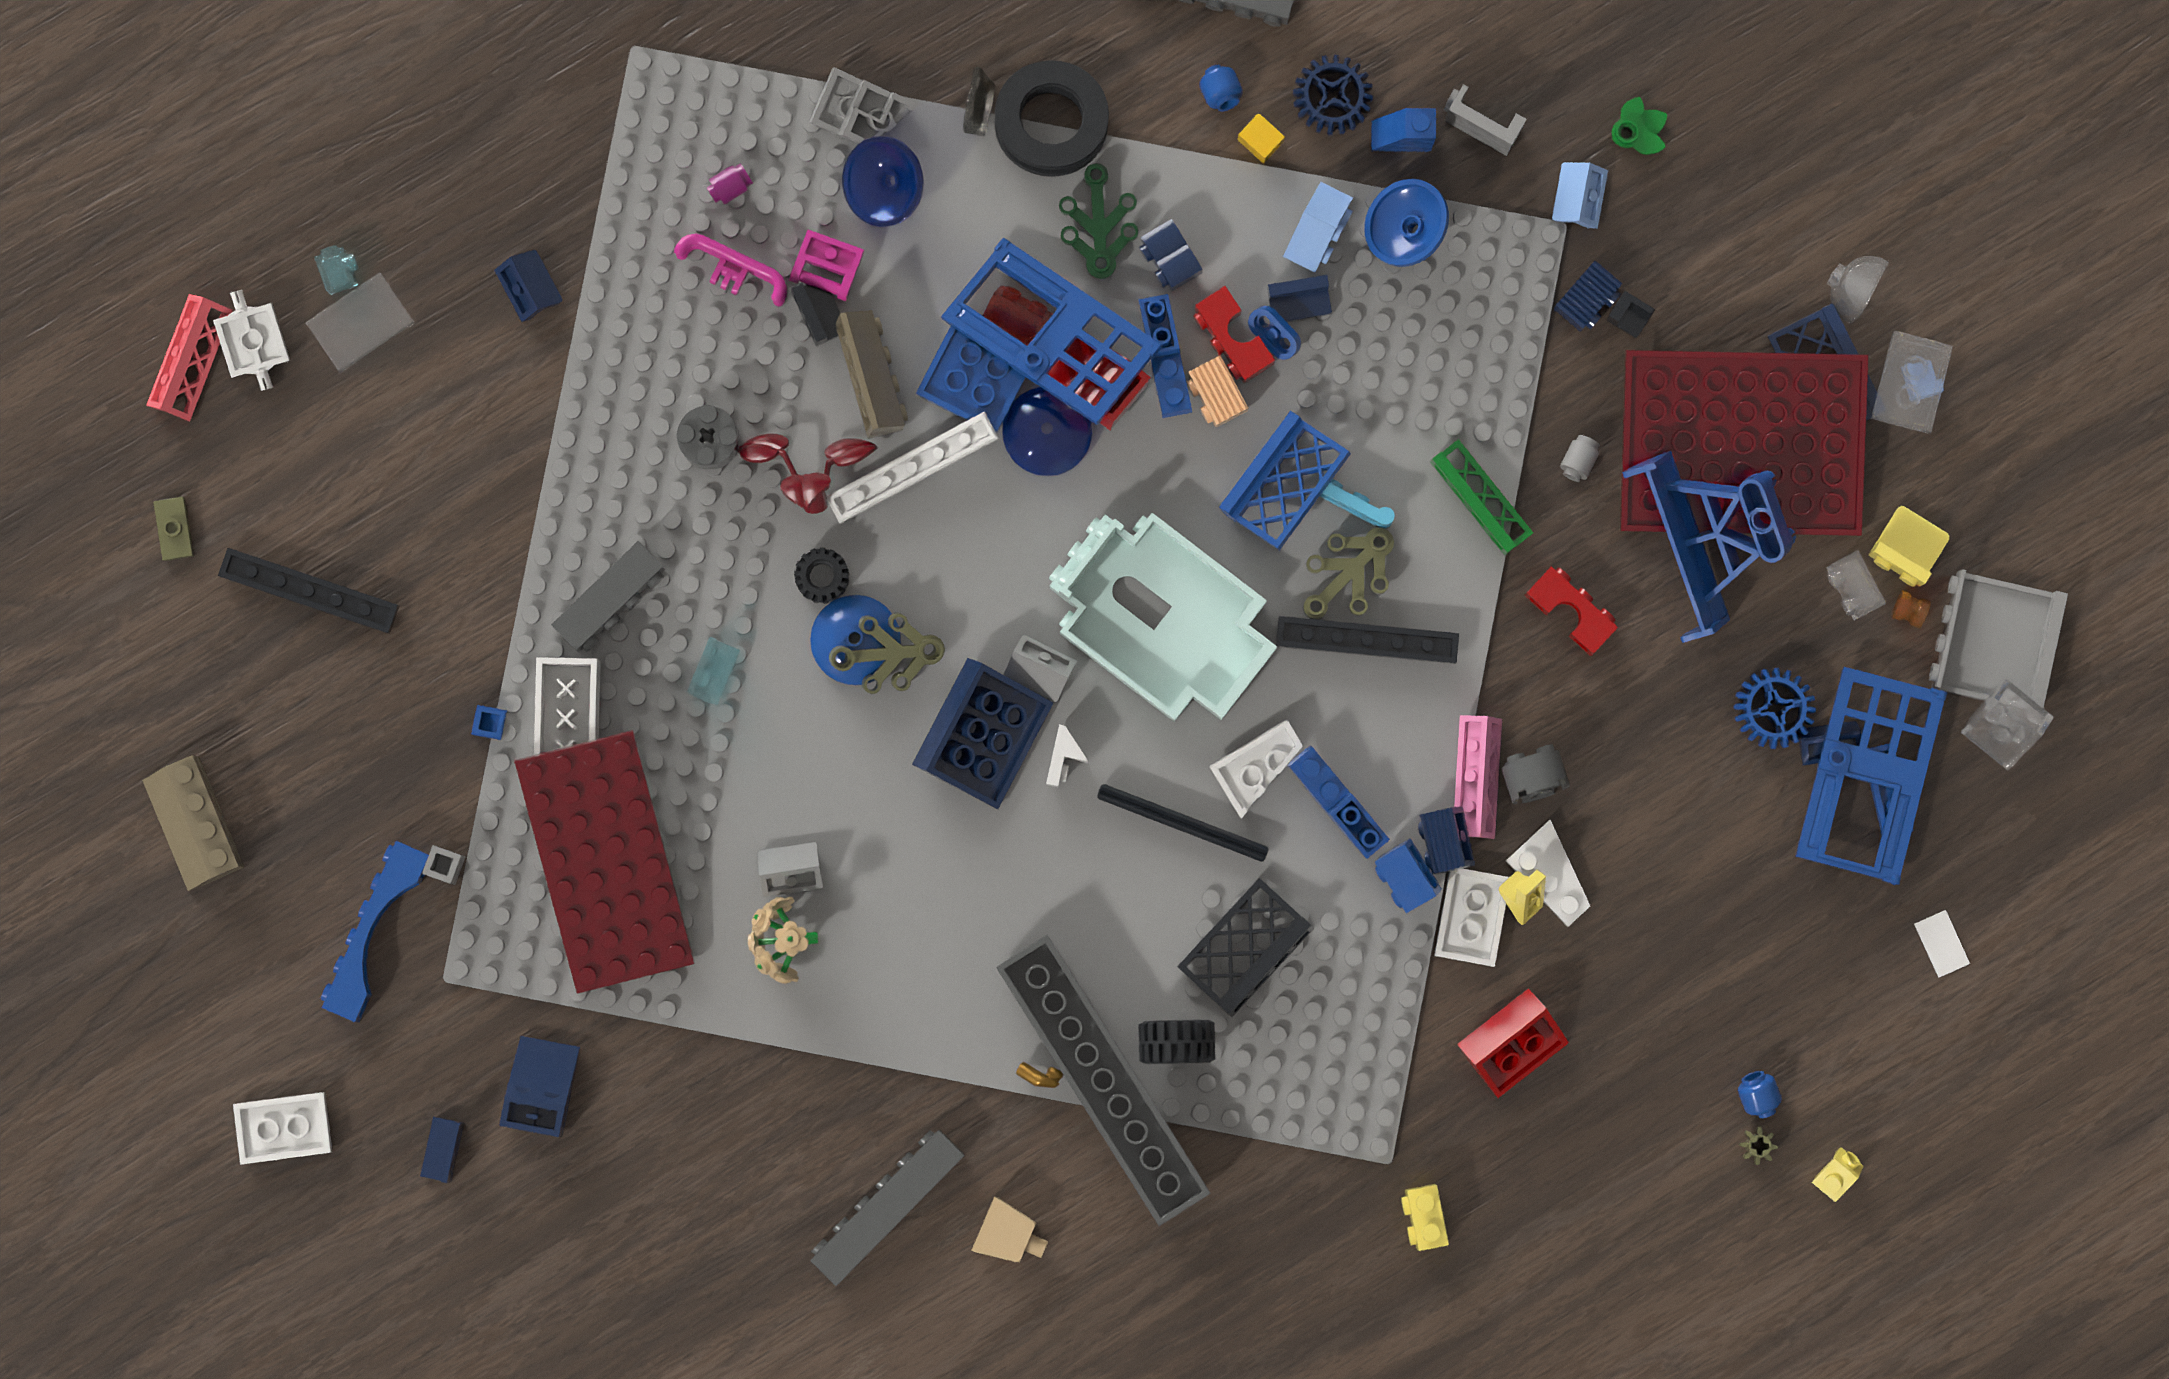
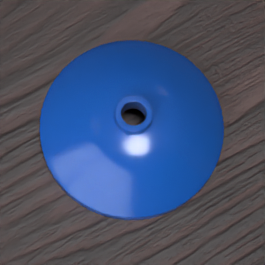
M1405 179L1386 187L1373 200L1365 218V238L1372 253L1381 261L1397 267L1412 266L1430 257L1441 245L1448 229L1449 210L1446 200L1439 190L1423 180ZM1418 226V229L1412 233L1413 228Z
M863 595L844 596L825 606L814 621L810 637L812 654L821 670L837 682L847 685H862L863 678L869 674L873 675L885 660L854 663L851 669L839 671L830 664L829 654L834 647L840 645L846 646L850 650L884 647L872 635L865 634L860 630L858 623L860 618L865 615L874 617L878 621V625L901 645L900 632L894 631L888 625V618L892 614L891 611L881 602ZM895 619L893 625L894 627H899ZM867 620L864 623L865 630L873 627L872 620ZM852 633L860 635V641L856 644H852L849 641V636ZM844 652L836 655L837 662H842L845 659ZM871 679L868 681V683L874 682L876 680Z

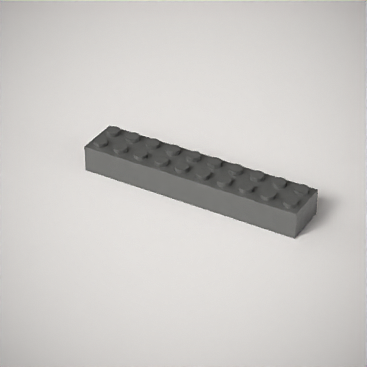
M1044 936L997 966L998 972L1159 1226L1211 1194L1049 936Z

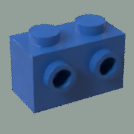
M1411 838L1382 854L1375 861L1377 875L1384 883H1388L1393 891L1391 893L1393 901L1399 908L1403 907L1406 913L1436 897L1442 890Z

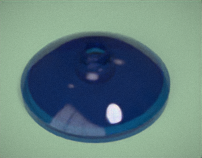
M877 136L862 141L851 151L843 168L842 187L845 199L854 214L870 225L888 227L904 222L915 212L923 194V171L917 156L909 146L893 137ZM892 176L895 178L894 186L891 183Z
M1037 387L1021 394L1013 402L1003 421V442L1011 459L1023 470L1038 476H1056L1070 471L1083 460L1092 440V423L1042 387ZM1044 424H1051L1053 431L1049 434L1043 433L1041 428Z

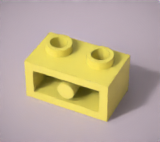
M1431 1184L1406 1189V1197H1401L1404 1215H1410L1412 1227H1407L1410 1245H1416L1418 1251L1449 1245L1437 1185Z

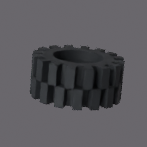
M821 547L820 549L814 548L807 554L804 553L800 561H797L796 570L794 571L795 583L799 591L808 600L825 604L838 599L846 591L845 589L849 584V570L844 559L834 550ZM819 564L828 565L834 573L832 582L826 587L815 586L810 579L811 570Z

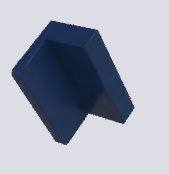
M536 250L511 256L494 270L521 322L530 320L543 309L562 302V298Z
M1328 275L1268 284L1267 292L1270 307L1275 309L1286 322L1325 316L1332 313L1328 291Z
M433 1117L421 1177L440 1180L443 1183L452 1182L464 1127L463 1122Z

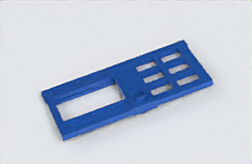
M1002 238L994 248L993 254L942 314V320L1098 425L1150 359L1155 358L1163 344L1037 261L1006 238ZM995 268H998L1057 308L1028 346L966 305ZM1094 316L1114 328L1104 343L1083 331ZM1121 335L1142 347L1131 362L1111 350ZM1076 338L1096 350L1086 365H1083L1066 353V350ZM1104 357L1124 369L1113 384L1093 371ZM1058 360H1061L1078 372V375L1068 387H1065L1048 375ZM1086 379H1089L1106 391L1096 406H1093L1075 393Z
M1843 667L1795 857L1882 879L1883 882L1891 883L1892 885L1900 884V876L1947 692L1934 688L1928 689ZM1853 682L1873 688L1867 713L1847 708ZM1881 690L1901 695L1896 720L1876 715ZM1910 697L1930 703L1924 728L1904 723ZM1844 716L1864 721L1859 746L1839 741ZM1873 723L1893 728L1887 754L1867 749ZM1902 731L1921 736L1916 761L1896 756ZM1844 776L1893 789L1874 867L1825 854Z

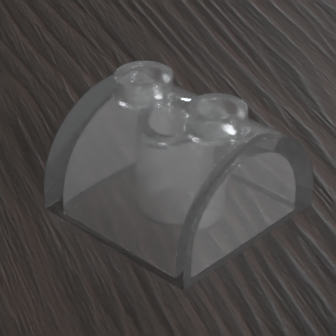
M1863 256L1853 260L1847 266L1839 263L1837 268L1833 270L1827 285L1831 286V302L1841 318L1852 324L1862 315L1889 263L1888 261L1877 256Z

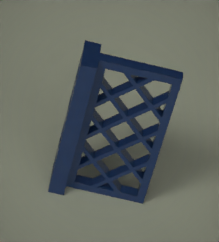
M1833 303L1768 335L1776 353H1789L1781 350L1776 339L1785 334L1799 337L1794 353H1798L1801 341L1805 339L1819 344L1816 354H1820L1823 345L1835 349L1837 354H1858ZM1820 318L1825 328L1821 340L1804 335L1807 324ZM1803 326L1800 334L1793 332V330ZM1826 334H1828L1832 344L1824 342ZM1869 375L1867 382L1866 421L1886 412Z

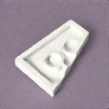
M1284 720L1209 767L1238 816L1242 818L1250 806L1264 793L1267 786L1281 773L1303 745L1288 720Z
M1548 820L1506 862L1515 872L1519 871L1524 876L1527 875L1529 877L1536 870H1539L1546 876L1544 903L1569 927L1590 907V904L1551 820Z

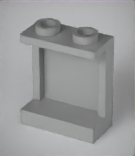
M1463 84L1460 91L1454 89L1444 108V111L1447 112L1445 121L1507 156L1527 119L1516 113L1509 127L1505 128L1462 103L1469 88L1468 86Z

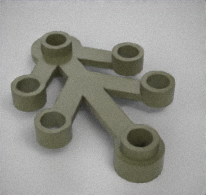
M1374 528L1365 537H1344L1339 533H1335L1328 538L1327 546L1332 552H1340L1343 548L1364 549L1356 558H1322L1319 555H1312L1308 558L1306 567L1313 574L1320 573L1321 571L1343 570L1319 595H1312L1306 599L1303 610L1308 618L1318 620L1324 617L1328 610L1327 604L1351 579L1352 600L1349 604V609L1356 616L1363 615L1368 608V603L1364 599V566L1372 558L1374 578L1370 583L1371 590L1376 594H1383L1387 591L1389 582L1385 577V556L1392 551L1394 539L1392 534L1384 528ZM1376 537H1381L1384 539L1385 545L1377 548L1373 540ZM1333 538L1341 539L1342 546L1340 548L1332 547L1331 540ZM1312 559H1318L1321 562L1319 569L1314 570L1310 567ZM1376 580L1384 581L1385 588L1383 590H1377L1374 587ZM1318 601L1322 609L1319 612H1313L1310 608L1312 602ZM1361 601L1364 604V610L1361 612L1355 611L1353 603Z
M899 612L889 616L888 625L894 631L902 632L914 645H900L878 625V621L874 617L865 615L859 620L860 630L865 634L872 635L884 647L850 650L846 646H836L829 654V662L835 669L847 671L852 668L854 663L885 660L873 675H866L862 680L863 689L870 694H875L880 691L883 681L903 658L914 657L903 672H896L891 678V684L895 689L905 691L910 687L911 680L925 664L933 665L942 659L945 647L942 640L937 636L931 634L921 635L908 623L907 618ZM897 617H901L903 620L902 625L894 627L893 621ZM867 620H872L873 627L865 630L864 623ZM928 644H932V653L925 654V646ZM844 652L845 659L842 662H837L836 655ZM904 676L906 679L905 684L900 687L897 686V679ZM875 679L876 686L873 689H868V681Z

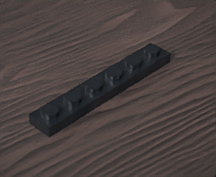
M227 548L218 576L388 634L391 632L399 609L397 604L231 548Z
M1279 616L1276 646L1456 664L1459 633Z

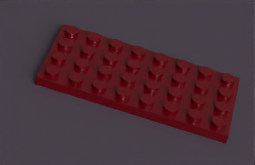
M630 730L516 759L514 763L576 993L694 964L692 949L634 731Z

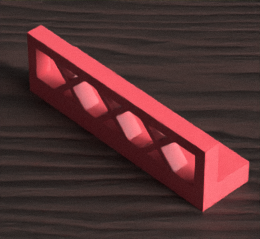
M189 294L146 404L147 406L187 421L191 420L220 345L215 326L209 327L207 321L209 311L212 308L222 312L220 318L231 314L232 309L207 298ZM206 336L209 344L207 352L199 355L196 349L197 342ZM195 364L198 371L197 378L188 383L185 373L188 367ZM184 392L187 403L182 412L172 407L177 395Z

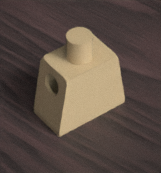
M995 1196L971 1251L1020 1262L1024 1251L1041 1258L1048 1241L1032 1234L1036 1225L1034 1220Z

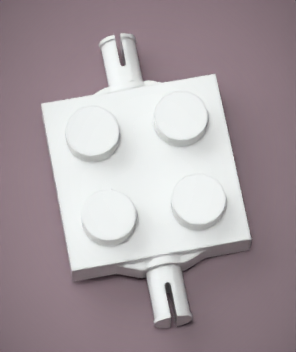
M243 290L230 293L235 311L228 316L213 320L231 378L242 374H256L261 391L273 388L267 370L276 364L290 360L273 304L247 307Z

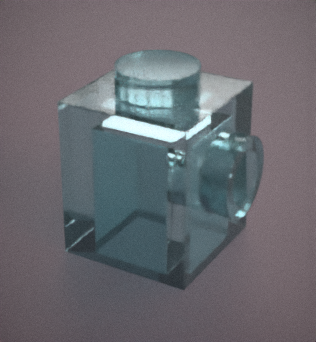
M337 245L322 249L320 251L321 255L314 257L325 290L330 295L358 286L354 271L358 270V265L353 253L348 254L343 247L338 248Z

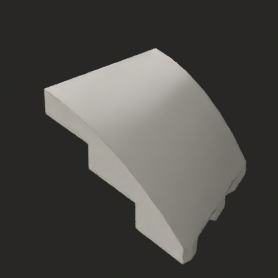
M832 68L809 123L858 144L871 147L881 136L895 127L900 120L914 111L918 104L868 81L856 78L842 70Z

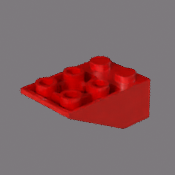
M1078 338L1066 350L1067 354L1083 365H1086L1096 352V350ZM1104 357L1093 371L1113 384L1124 369ZM1058 360L1048 375L1065 387H1068L1078 375V372L1061 360ZM1141 371L1100 423L1110 431L1146 389L1151 377L1144 371ZM1086 379L1075 393L1093 406H1096L1106 391L1089 379Z

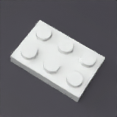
M1458 869L1449 872L1434 956L1495 967L1506 902L1498 889L1509 877L1468 869Z
M325 1092L233 1104L240 1165L332 1152Z

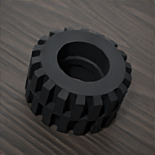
M1210 1020L1144 1021L1138 1024L1139 1061L1144 1064L1210 1063L1216 1059L1215 1023Z

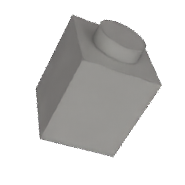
M433 845L422 874L455 885L466 857Z

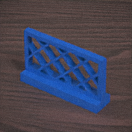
M1290 411L1219 508L1228 518L1238 522L1280 551L1351 453L1304 422L1300 416ZM1306 431L1314 437L1315 447L1299 450L1298 440ZM1319 440L1323 442L1324 445H1319ZM1333 449L1340 453L1334 463L1322 465L1321 451ZM1316 453L1318 466L1302 469L1300 456ZM1295 457L1297 471L1281 474L1280 464L1283 460ZM1319 472L1320 482L1317 486L1304 489L1303 476ZM1298 477L1300 491L1284 494L1282 480ZM1277 481L1279 495L1263 498L1262 489L1266 483ZM1301 497L1302 506L1297 512L1287 514L1285 500ZM1280 501L1282 515L1266 518L1264 504ZM1260 506L1261 519L1248 521L1242 517L1249 507ZM1283 521L1284 530L1277 540L1268 535L1267 524ZM1262 525L1263 531L1256 526Z

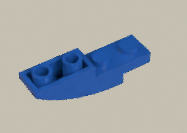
M1164 294L1139 299L1144 332L1163 344L1155 358L1150 359L1162 418L1192 413L1169 296Z
M1311 745L1287 764L1306 790L1366 859L1390 840Z

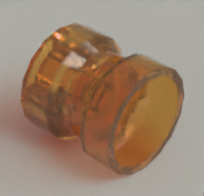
M1902 590L1894 605L1891 618L1898 621H1909L1911 626L1920 629L1929 612L1931 601L1924 598L1916 599L1911 593Z

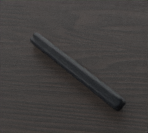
M1102 784L1098 791L1097 798L1099 800L1260 862H1263L1268 854L1269 848L1265 845L1109 785Z

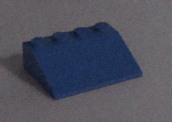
M967 658L912 765L991 807L999 809L1053 702L987 665Z

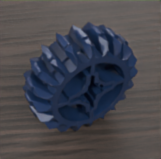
M1324 55L1321 58L1322 66H1319L1317 61L1312 60L1310 65L1313 71L1304 67L1301 73L1305 78H1296L1295 83L1302 88L1293 89V95L1301 97L1294 101V107H1304L1298 113V117L1304 118L1309 115L1306 126L1310 127L1314 122L1318 123L1316 127L1317 133H1320L1323 126L1328 127V136H1332L1334 127H1338L1339 134L1344 135L1345 124L1353 131L1356 129L1353 119L1363 123L1365 117L1360 112L1370 113L1371 107L1363 102L1373 101V95L1364 93L1372 90L1373 85L1372 83L1362 84L1368 78V73L1357 74L1361 67L1359 63L1355 64L1352 69L1348 67L1351 60L1349 57L1345 58L1344 64L1338 63L1339 55H1334L1333 63H1329L1327 56ZM1329 73L1343 75V77L1335 82L1319 78ZM1350 82L1353 83L1357 91L1358 101L1355 107L1349 103L1350 100L1344 92ZM1311 84L1317 87L1316 91L1322 97L1316 109H1314L1309 99L1308 91ZM1340 88L1338 98H1341V100L1333 98L1326 103L1328 92L1325 91L1333 93ZM1333 108L1340 110L1342 113L1344 111L1347 113L1341 117H1327L1323 115V113L1325 114L1329 109Z

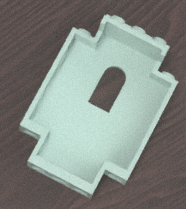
M1153 513L1148 518L1144 515L1140 518L1132 529L1136 532L1134 536L1124 529V525L1116 519L1112 520L1107 515H1104L1101 520L1096 517L1086 529L1089 535L1083 543L1077 541L1067 555L1071 558L1064 567L1059 564L1049 577L1052 581L1050 589L1077 609L1075 613L1069 610L1059 623L1063 627L1060 635L1173 722L1176 721L1192 699L1222 720L1277 649L1275 644L1250 626L1267 600ZM1127 576L1133 577L1172 606L1154 630L1114 599L1112 589L1118 579Z

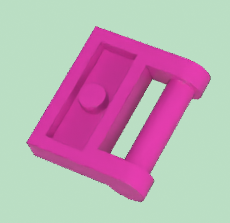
M808 229L789 281L797 284L800 281L836 294L838 299L846 301L864 255V249ZM809 263L844 276L843 281L840 284L804 271L805 264Z

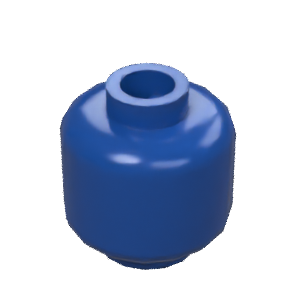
M1221 65L1211 66L1205 71V75L1200 80L1199 87L1210 108L1227 111L1238 105L1243 88L1232 68L1221 67Z
M1755 1071L1744 1076L1741 1079L1742 1083L1738 1087V1094L1746 1113L1758 1115L1759 1118H1767L1775 1114V1108L1782 1102V1096L1775 1078L1772 1075L1765 1074L1763 1071Z

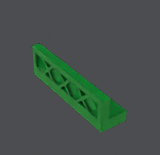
M1459 439L1431 459L1430 463L1504 556L1533 534V531ZM1456 449L1465 458L1464 470L1455 469L1446 458ZM1468 463L1471 465V467H1472L1475 471L1467 470V469H1468ZM1467 475L1479 476L1483 480L1482 493H1476L1466 483ZM1487 487L1493 494H1486ZM1486 498L1499 500L1502 504L1501 517L1493 516L1486 508ZM1506 510L1512 518L1505 517ZM1504 521L1517 523L1524 533L1513 541L1504 530Z

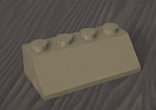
M872 310L839 314L835 326L867 438L871 439L903 430L905 426L904 421H908L905 405L903 403L899 404L896 393L900 392L896 375H891L888 364L892 363L888 347H883L880 335H883V328L880 318H874Z
M191 755L163 767L142 780L188 891L245 868L199 757Z

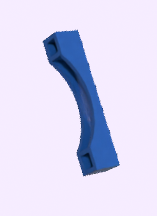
M398 841L395 842L394 846H388L383 857V861L386 862L382 873H376L370 889L374 890L369 901L365 900L359 910L358 917L361 918L357 929H351L345 944L349 946L344 957L339 956L334 966L333 972L337 973L332 985L329 983L326 985L322 993L323 1009L353 1022H360L372 995L368 982L367 957L374 929L382 915L394 901L422 883L425 876L422 872L429 854Z

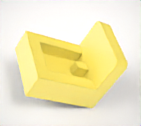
M1840 1147L1833 1159L1815 1176L1812 1183L1836 1202L1859 1178L1863 1165L1856 1155L1846 1152Z

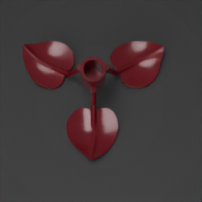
M762 434L742 444L737 452L742 459L752 463H763L776 458L778 455L781 456L792 476L785 478L781 482L780 488L782 493L793 503L802 507L805 512L817 514L828 508L825 491L831 486V479L829 477L831 466L836 464L837 466L844 467L855 464L876 451L878 446L872 442L856 438L838 440L830 444L824 451L825 456L829 458L825 464L824 474L816 472L804 475L797 474L787 452L784 450L789 446V440L782 435Z

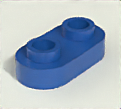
M1261 306L1250 314L1248 325L1251 332L1256 337L1259 335L1267 349L1275 357L1286 360L1299 352L1301 339L1298 333L1275 309L1270 306ZM1264 316L1269 319L1270 324L1264 321ZM1284 338L1290 341V346L1284 342Z

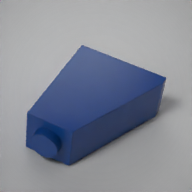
M1405 108L1371 121V151L1431 152L1436 139V108Z

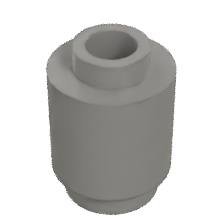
M1578 435L1576 440H1572L1560 465L1561 469L1564 470L1563 475L1576 482H1579L1580 479H1587L1599 456L1598 449L1600 444L1584 435Z

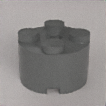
M711 405L700 406L689 411L681 420L676 433L678 445L683 455L691 464L703 469L724 467L733 460L739 447V432L733 419L724 410ZM705 432L709 434L715 432L713 434L715 441L711 444L708 441L702 443L704 440L702 435Z
M1553 744L1542 746L1536 749V754L1526 757L1524 753L1512 755L1507 758L1508 762L1502 767V773L1512 804H1517L1519 798H1521L1522 803H1528L1555 794L1554 788L1560 785L1562 790L1570 787L1560 752L1554 749Z

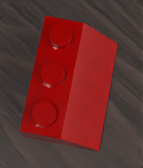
M1527 989L1457 1045L1490 1090L1499 1098L1569 1042L1547 1008Z

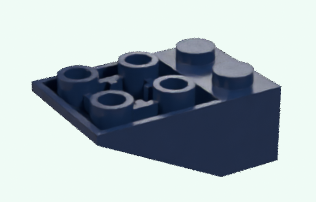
M520 1036L499 1126L563 1137L580 1047Z

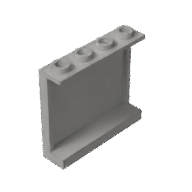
M1963 569L1956 572V576H1951L1948 585V593L1952 594L1950 605H1945L1942 613L1941 622L1945 623L1944 632L1938 635L1935 645V651L1939 652L1937 664H1932L1929 673V681H1933L1932 688L2035 713L2043 711L2068 593L2060 591L2052 593L1966 573V570Z

